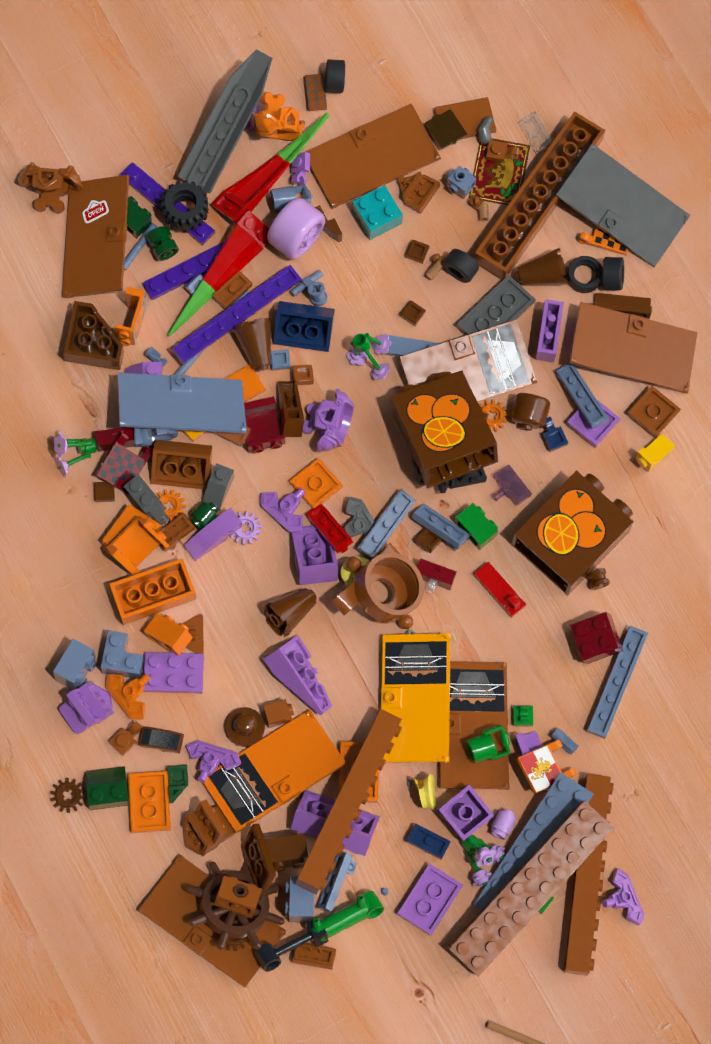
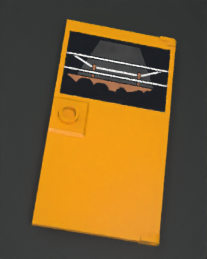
M450 633L383 635L381 709L402 719L399 724L402 729L398 737L394 736L391 741L394 743L390 754L385 753L383 757L386 760L385 763L449 762Z

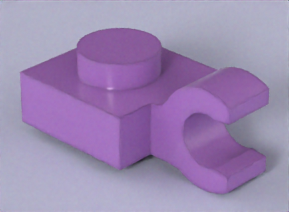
M299 153L291 163V173L294 174L292 176L293 184L299 183V186L306 185V172L310 171V153Z

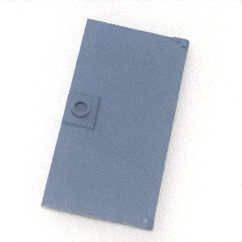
M117 374L120 427L246 434L242 380L201 378L185 375Z

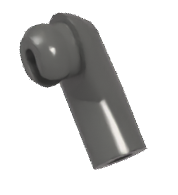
M486 116L478 128L480 142L484 145L488 144L491 140L490 126L494 120L490 116Z

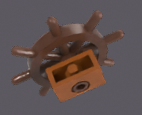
M210 862L209 868L214 878L207 884L205 889L202 890L188 885L185 889L187 893L201 897L202 915L190 919L189 925L194 927L206 922L212 930L220 934L217 944L219 950L225 948L228 938L244 937L250 939L255 949H260L261 943L255 933L263 926L265 921L267 920L278 925L284 924V918L269 913L270 903L268 896L280 891V885L274 884L270 886L266 895L260 896L262 889L254 884L247 862L242 873L226 872L223 874L215 862ZM220 887L218 894H214L213 892ZM210 901L215 902L214 905L219 908L212 910ZM258 902L260 905V909L256 908ZM227 913L225 923L217 918ZM246 916L250 918L255 916L257 918L253 922L249 923ZM235 917L238 918L242 926H232Z

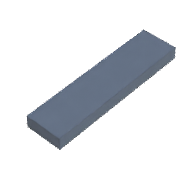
M568 363L555 370L556 375L592 429L609 421L608 416L573 364Z
M399 489L357 549L370 560L375 558L416 500L404 490Z

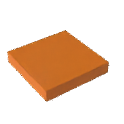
M319 457L289 480V483L296 491L302 488L306 492L302 498L312 509L323 504L343 488L341 482Z

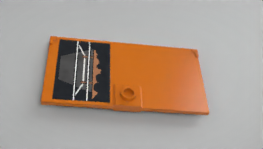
M309 709L239 753L238 756L241 760L239 766L226 770L223 765H220L211 776L208 775L203 784L235 832L238 833L347 763Z

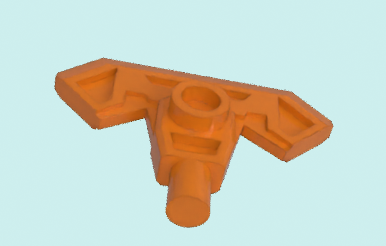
M145 673L140 679L135 678L124 685L123 675L108 674L106 677V689L130 719H144L145 703L136 700L146 688L144 685L151 679L150 676Z

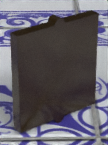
M451 109L440 115L437 114L435 118L425 123L441 150L451 144H456L457 141L468 135Z

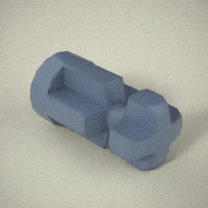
M153 347L149 348L145 353V356L152 362H162V368L167 364V359H161V354Z

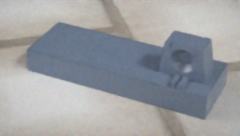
M388 335L392 344L385 355L400 357L441 343Z
M423 504L413 513L412 518L445 540L447 542L446 545L454 551L469 539V533L426 504Z
M344 852L340 856L336 854L334 861L337 863L333 872H329L328 882L321 893L316 906L317 909L322 911L333 910L345 875L354 874L357 863L351 860L352 855Z

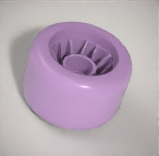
M295 198L276 216L269 228L267 239L272 246L290 259H297L306 253L319 237L325 225V216L306 200Z

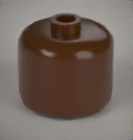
M518 393L515 397L511 420L521 425V429L532 431V428L541 429L546 425L551 403L548 399L538 395Z

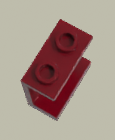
M274 396L244 403L246 426L251 429L245 439L248 453H260L267 448L278 449L285 444V435H282Z

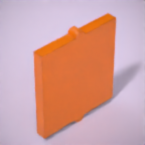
M250 364L225 378L242 380L244 403L266 391V388L260 381V376L256 375Z

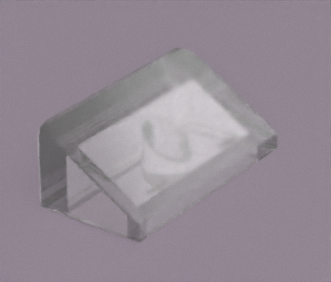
M536 111L531 112L518 122L535 153L552 144V139Z

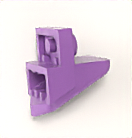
M92 681L69 692L66 695L69 700L59 708L60 713L76 734L82 733L89 727L101 723L114 714L110 693L95 685Z

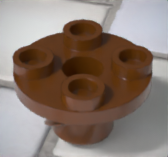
M240 708L232 712L228 717L226 733L236 746L249 747L263 738L265 723L262 716L256 710Z

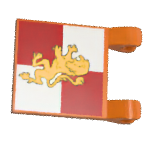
M556 740L517 758L534 794L551 787L560 772L562 773L552 752L557 751L563 746L560 740ZM571 768L563 772V774L571 779L577 775L575 768Z

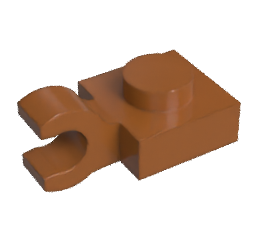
M490 140L486 160L503 163L505 158L518 160L519 148H507L508 143Z
M136 721L128 731L122 728L109 743L124 756L137 743L134 737L142 730V726Z

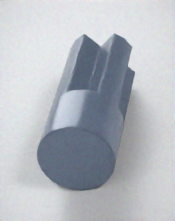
M559 728L551 735L555 741L560 740L563 745L562 747L571 755L579 747Z

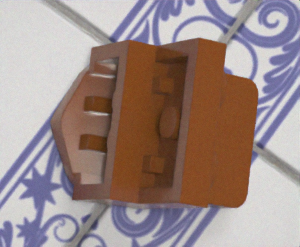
M207 800L199 802L195 811L188 814L182 823L185 847L202 857L236 833L219 806L212 807Z

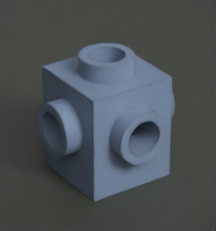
M460 165L455 170L452 169L446 177L448 178V189L454 194L457 193L463 199L476 184V177L472 175L471 171L467 168H462Z

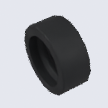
M580 256L570 263L567 281L570 287L577 292H593L601 284L603 268L595 258ZM586 265L594 269L596 272L595 280L589 284L577 281L574 277L577 267Z

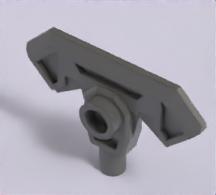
M349 497L345 512L354 516V518L343 529L350 537L364 534L365 538L375 524V521L362 499Z

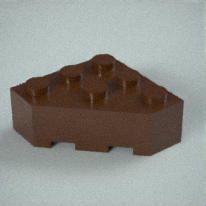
M74 301L63 351L64 360L121 370L124 349L120 340L117 339L112 329L93 304Z

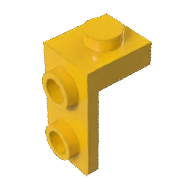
M661 434L646 449L642 447L635 459L641 467L649 472L675 448V445L664 434Z

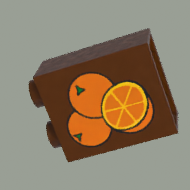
M462 370L453 374L449 371L438 373L432 378L431 382L418 387L413 384L403 386L396 392V395L391 396L393 416L427 489L498 462L497 442Z
M577 470L514 534L511 544L567 596L630 532L634 522L630 518L633 512L626 503L620 499H615L613 502L610 501L602 493L604 486L598 478L590 473L584 477Z

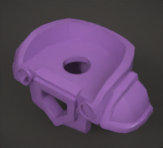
M336 389L335 392L336 402L323 400L319 407L315 403H311L307 407V413L310 417L309 420L304 421L303 433L311 434L313 429L319 431L318 452L330 451L337 446L342 447L353 415L354 404L347 394L341 392L340 389Z

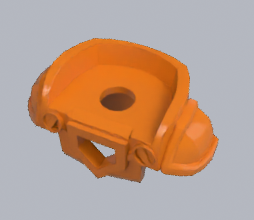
M263 92L260 102L265 104V108L258 113H254L257 126L256 135L283 140H296L301 135L305 126V121L299 120V111L291 106L280 108L285 102L282 94L272 95L270 92Z

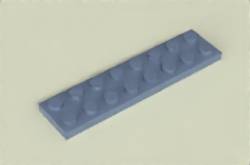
M560 772L481 892L474 906L482 910L582 800L589 803L594 794Z

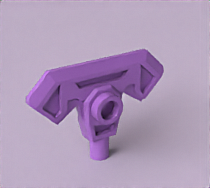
M299 488L294 494L291 492L280 501L278 500L277 492L261 494V507L289 532H301L303 530V516L293 514L301 502L299 499L306 493L302 488Z
M199 740L186 745L191 759L202 757L199 767L200 775L198 777V781L201 783H205L208 775L211 776L220 763L226 770L241 764L237 752Z
M618 868L614 872L612 883L619 890L608 896V899L603 900L602 905L605 908L610 906L612 908H627L626 918L634 924L640 925L642 924L644 912L629 875Z

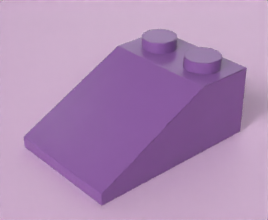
M314 525L303 526L301 532H291L299 584L307 585L338 581V563L335 550Z

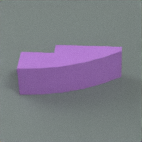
M229 508L200 530L184 547L192 558L197 561L226 541L228 536L240 529L242 522L232 508Z

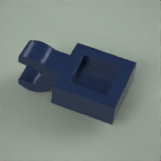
M547 417L544 427L547 432L543 433V437L550 452L567 446L568 441L561 426L555 428L552 418Z

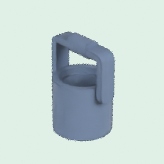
M291 185L271 189L270 193L274 212H280L290 201L296 198L295 194L303 192L304 200L311 204L312 195L310 190L307 189L306 185L295 187Z

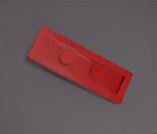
M323 504L306 513L307 518L337 553L341 551L343 554L348 550V546L353 543L352 538Z
M489 562L474 573L473 576L511 618L526 607V603Z

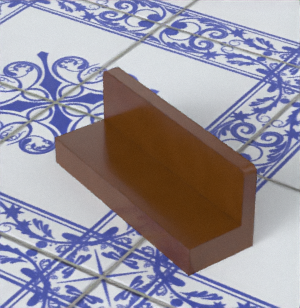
M604 293L595 294L594 305L650 319L652 313L650 298Z

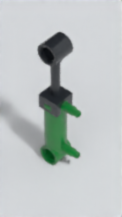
M374 891L366 892L363 895H359L356 902L320 920L317 917L307 922L306 934L277 949L271 943L264 944L255 951V956L265 972L272 971L282 962L279 956L312 940L317 948L329 942L328 938L367 918L373 919L383 913L384 907Z

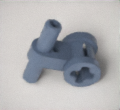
M318 270L311 276H306L300 281L299 285L290 291L291 294L296 296L306 289L315 306L324 305L328 301L324 284L315 282L323 276L322 271Z

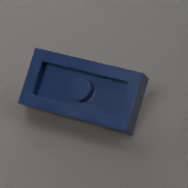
M415 823L406 842L442 860L451 841Z

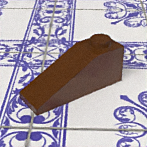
M278 381L282 435H285V437H302L304 416L298 386L294 385V381Z

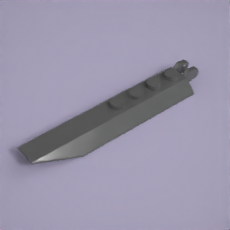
M256 49L229 77L178 177L188 180L190 184L192 181L195 182L196 186L200 185L202 190L211 194L263 95L272 57Z

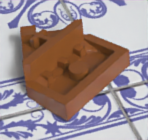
M421 171L413 176L398 177L405 205L420 214L441 186L439 181L425 174L422 175Z

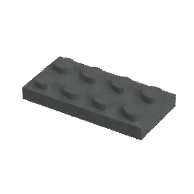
M508 275L457 323V327L465 335H469L516 320L535 303L536 299Z

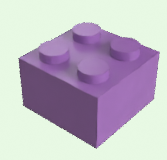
M470 784L438 809L440 815L462 842L494 817V814Z

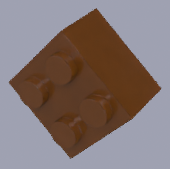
M305 833L265 840L275 872L284 871L286 867L292 866L293 869L303 868L308 858Z

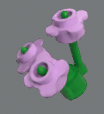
M471 835L463 842V847L466 849L464 853L468 856L476 871L472 876L474 880L472 885L474 887L478 885L482 887L490 881L492 873H488L486 869L480 870L479 867L482 865L489 866L496 862L499 863L505 855V847L496 844L491 848L482 839L478 840L475 835Z

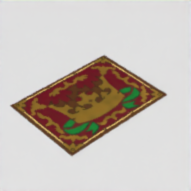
M491 138L492 141L508 143L507 148H519L518 160L505 158L504 163L486 160L489 143L484 145L480 142L473 176L476 177V184L470 191L469 198L479 196L486 202L508 206L523 185L530 145Z

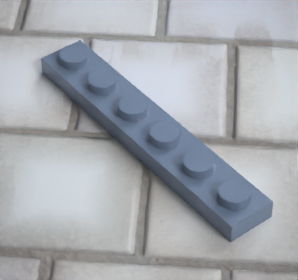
M633 626L629 627L622 645L623 651L618 654L587 732L604 739L606 738L648 632Z

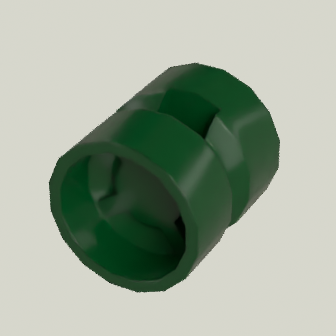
M167 226L157 227L146 236L148 243L154 248L153 252L158 261L167 260L175 256L179 251L175 240L171 239L172 234Z

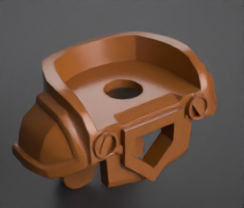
M30 162V165H27L18 177L20 185L24 187L33 186L35 191L41 194V198H37L34 201V207L39 212L45 211L47 206H52L56 213H62L65 207L62 200H60V196L68 194L69 187L76 191L83 189L80 176L72 165H69L67 168L50 169L40 168L34 162Z

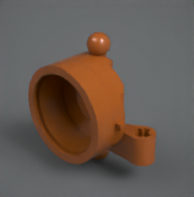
M391 543L387 544L375 558L363 566L359 558H349L347 568L351 572H355L352 578L353 581L331 600L333 605L344 616L360 603L363 611L367 612L379 623H394L398 621L402 629L411 628L413 618L408 614L419 606L424 594L423 578L416 565L410 559L401 555ZM374 581H384L389 585L392 591V599L389 604L380 603L373 594L371 586Z

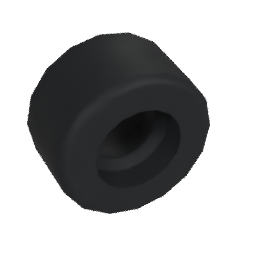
M328 59L325 71V92L343 93L345 61Z
M452 249L443 261L444 269L452 277L464 283H469L479 270V265L475 259L460 249Z
M605 257L602 270L603 289L622 290L624 284L623 257Z

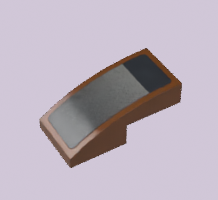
M320 205L317 206V207H315V208L318 209L320 212H322L323 215L325 216V214H324V212H323V210H322V208H321ZM325 216L323 231L337 242H341L342 232L335 218L328 221Z
M143 726L139 746L180 754L184 734Z

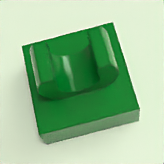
M513 706V726H533V706Z

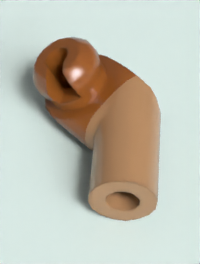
M472 196L470 204L479 211L480 221H488V203L479 196Z
M435 254L432 257V261L435 264L426 273L431 280L435 278L443 267L445 259L440 254Z

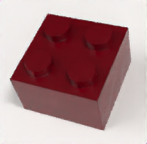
M603 612L570 625L581 659L586 664L623 651L612 616L608 612Z

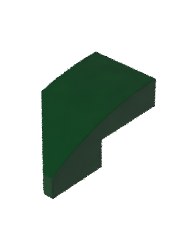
M187 765L167 766L170 803H173L189 785Z

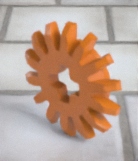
M485 400V406L480 403L482 411L486 413L491 412L492 414L496 413L494 421L487 419L490 429L494 427L496 432L498 431L497 426L503 429L504 426L501 423L508 422L504 417L509 416V413H503L507 408L501 409L502 403L499 402L498 405H495V400L492 401V404Z
M165 489L164 495L158 492V495L163 505L171 501L174 506L169 511L164 510L171 522L173 521V516L178 517V513L182 514L184 512L180 509L186 508V505H181L185 499H179L181 493L174 495L175 490L172 489L171 494H168L167 489Z

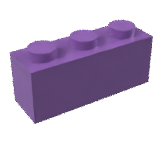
M545 299L536 352L537 360L550 362L555 360L564 302Z

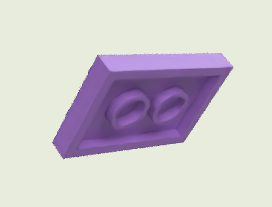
M145 652L144 674L147 673L151 679L144 685L146 687L144 692L203 694L204 654L181 653L178 656L174 653Z
M429 863L397 915L431 936L463 884Z

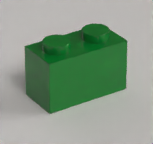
M474 503L455 517L456 525L470 534L469 539L479 550L497 537L498 527L495 522L489 521L485 517L484 510L480 506L476 507Z

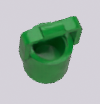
M501 725L482 731V734L465 741L467 751L474 764L487 759L495 760L510 753L509 737ZM500 730V737L505 750L497 753L495 743L490 734Z

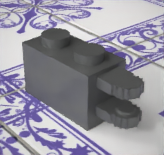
M139 474L124 485L125 489L151 519L155 518L160 525L167 524L169 519L164 512L167 508Z

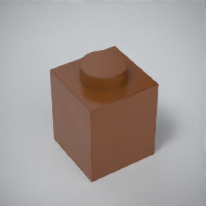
M286 699L263 706L269 728L292 721L291 716L294 715L291 704H287Z

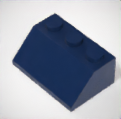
M279 301L273 344L329 352L335 309Z

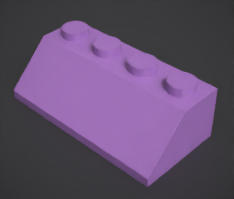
M306 790L296 810L291 829L317 839L336 800ZM361 810L362 812L357 822L353 820L350 825L353 830L349 838H344L342 844L345 845L344 849L365 856L380 816Z

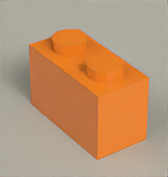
M159 613L155 615L144 630L151 641L180 656L193 638L188 632L189 628L183 623L177 624L170 616H162Z

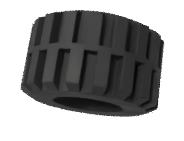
M184 180V183L176 181V185L171 184L169 185V190L165 189L164 195L161 198L162 215L167 225L171 224L172 229L177 227L180 232H182V229L190 232L191 228L196 230L198 229L197 225L202 226L204 224L203 220L207 219L208 198L206 197L205 190L202 191L200 185L196 186L195 182L192 181L190 184L188 180ZM182 200L191 201L196 205L188 212H180L174 207Z

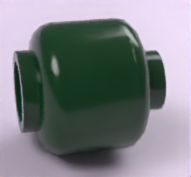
M201 502L191 511L192 517L190 519L201 530L218 517L217 512L219 510L212 502L210 504Z

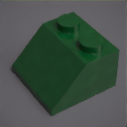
M125 766L86 771L87 796L90 810L130 806Z

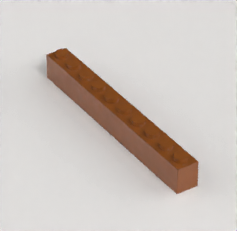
M380 709L295 885L317 895L319 889L324 890L328 879L325 877L328 872L332 873L337 862L333 860L336 854L341 855L345 847L342 842L344 838H349L353 830L350 825L353 820L357 822L362 812L359 810L361 803L365 805L370 795L367 793L369 786L373 788L378 779L375 774L377 770H382L386 762L383 757L385 753L390 754L394 743L391 741L394 736L398 737L402 729L399 726L402 719Z
M587 774L584 788L594 794L588 804L606 820L607 814L611 812L612 803L608 802L609 794L612 795L614 783H610L611 777ZM604 840L575 871L564 973L588 976L590 971L594 970L595 959H591L592 951L596 950L597 939L593 938L594 931H598L599 919H596V911H600L601 907L598 892H602L603 880H600V873L604 872L605 860H602L603 852L606 853L607 841Z

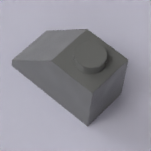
M216 463L210 476L203 502L208 504L212 502L220 511L234 479L233 469Z

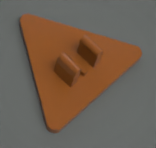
M199 614L183 623L189 628L188 632L193 637L185 648L196 654H204L203 615Z

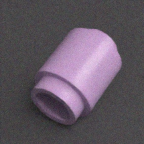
M508 809L498 811L491 826V834L505 840L510 835L516 821L514 812Z

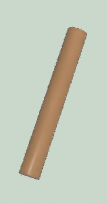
M489 1021L487 1026L492 1031L524 1044H545L492 1021Z

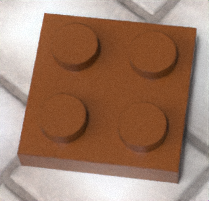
M651 386L628 411L627 415L657 438L681 409L655 387Z

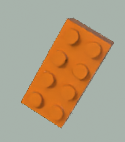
M183 558L109 584L123 625L196 600V593Z

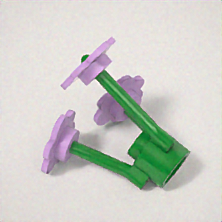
M369 333L357 334L350 343L353 348L352 352L347 353V359L350 360L351 365L357 364L362 366L365 360L369 358L375 366L374 370L371 371L373 379H384L387 373L390 372L389 364L378 365L369 349L370 341H372V348L376 354L388 353L389 347L392 344L387 334L378 335L375 339Z
M58 430L57 437L54 438V450L59 456L56 459V463L64 477H67L68 466L83 459L91 458V454L96 453V442L93 438L65 439V436L61 435V430ZM68 447H77L80 454L83 453L82 456L69 462L60 458L67 452Z

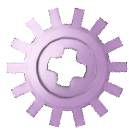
M246 511L245 516H242V513L239 512V519L242 522V526L247 523L251 530L243 533L242 528L230 535L231 538L237 536L235 540L237 543L240 539H243V545H245L247 539L252 544L251 538L253 537L258 540L259 538L256 534H262V531H259L258 528L263 527V525L257 524L261 519L255 520L256 514L254 513L251 517L248 516L249 511Z

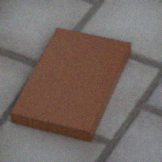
M488 97L438 106L434 109L436 115L451 109L468 134L464 138L479 136L478 128L485 117L490 116L493 118ZM494 121L490 126V133L496 132Z

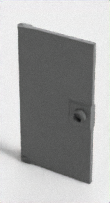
M593 143L556 194L558 198L653 267L657 265L690 217V214Z

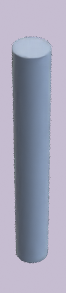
M154 223L150 224L125 258V271L146 244L147 234L157 228Z

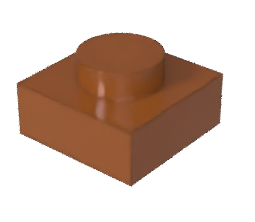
M293 365L294 385H310L314 383L312 365Z

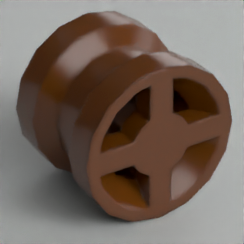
M605 568L597 569L587 574L588 579L592 582V590L601 589L610 584L609 579L605 575Z

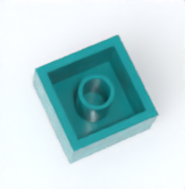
M385 185L352 201V211L370 240L402 224L403 214Z

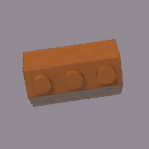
M156 440L153 448L151 484L206 490L210 478L213 446Z

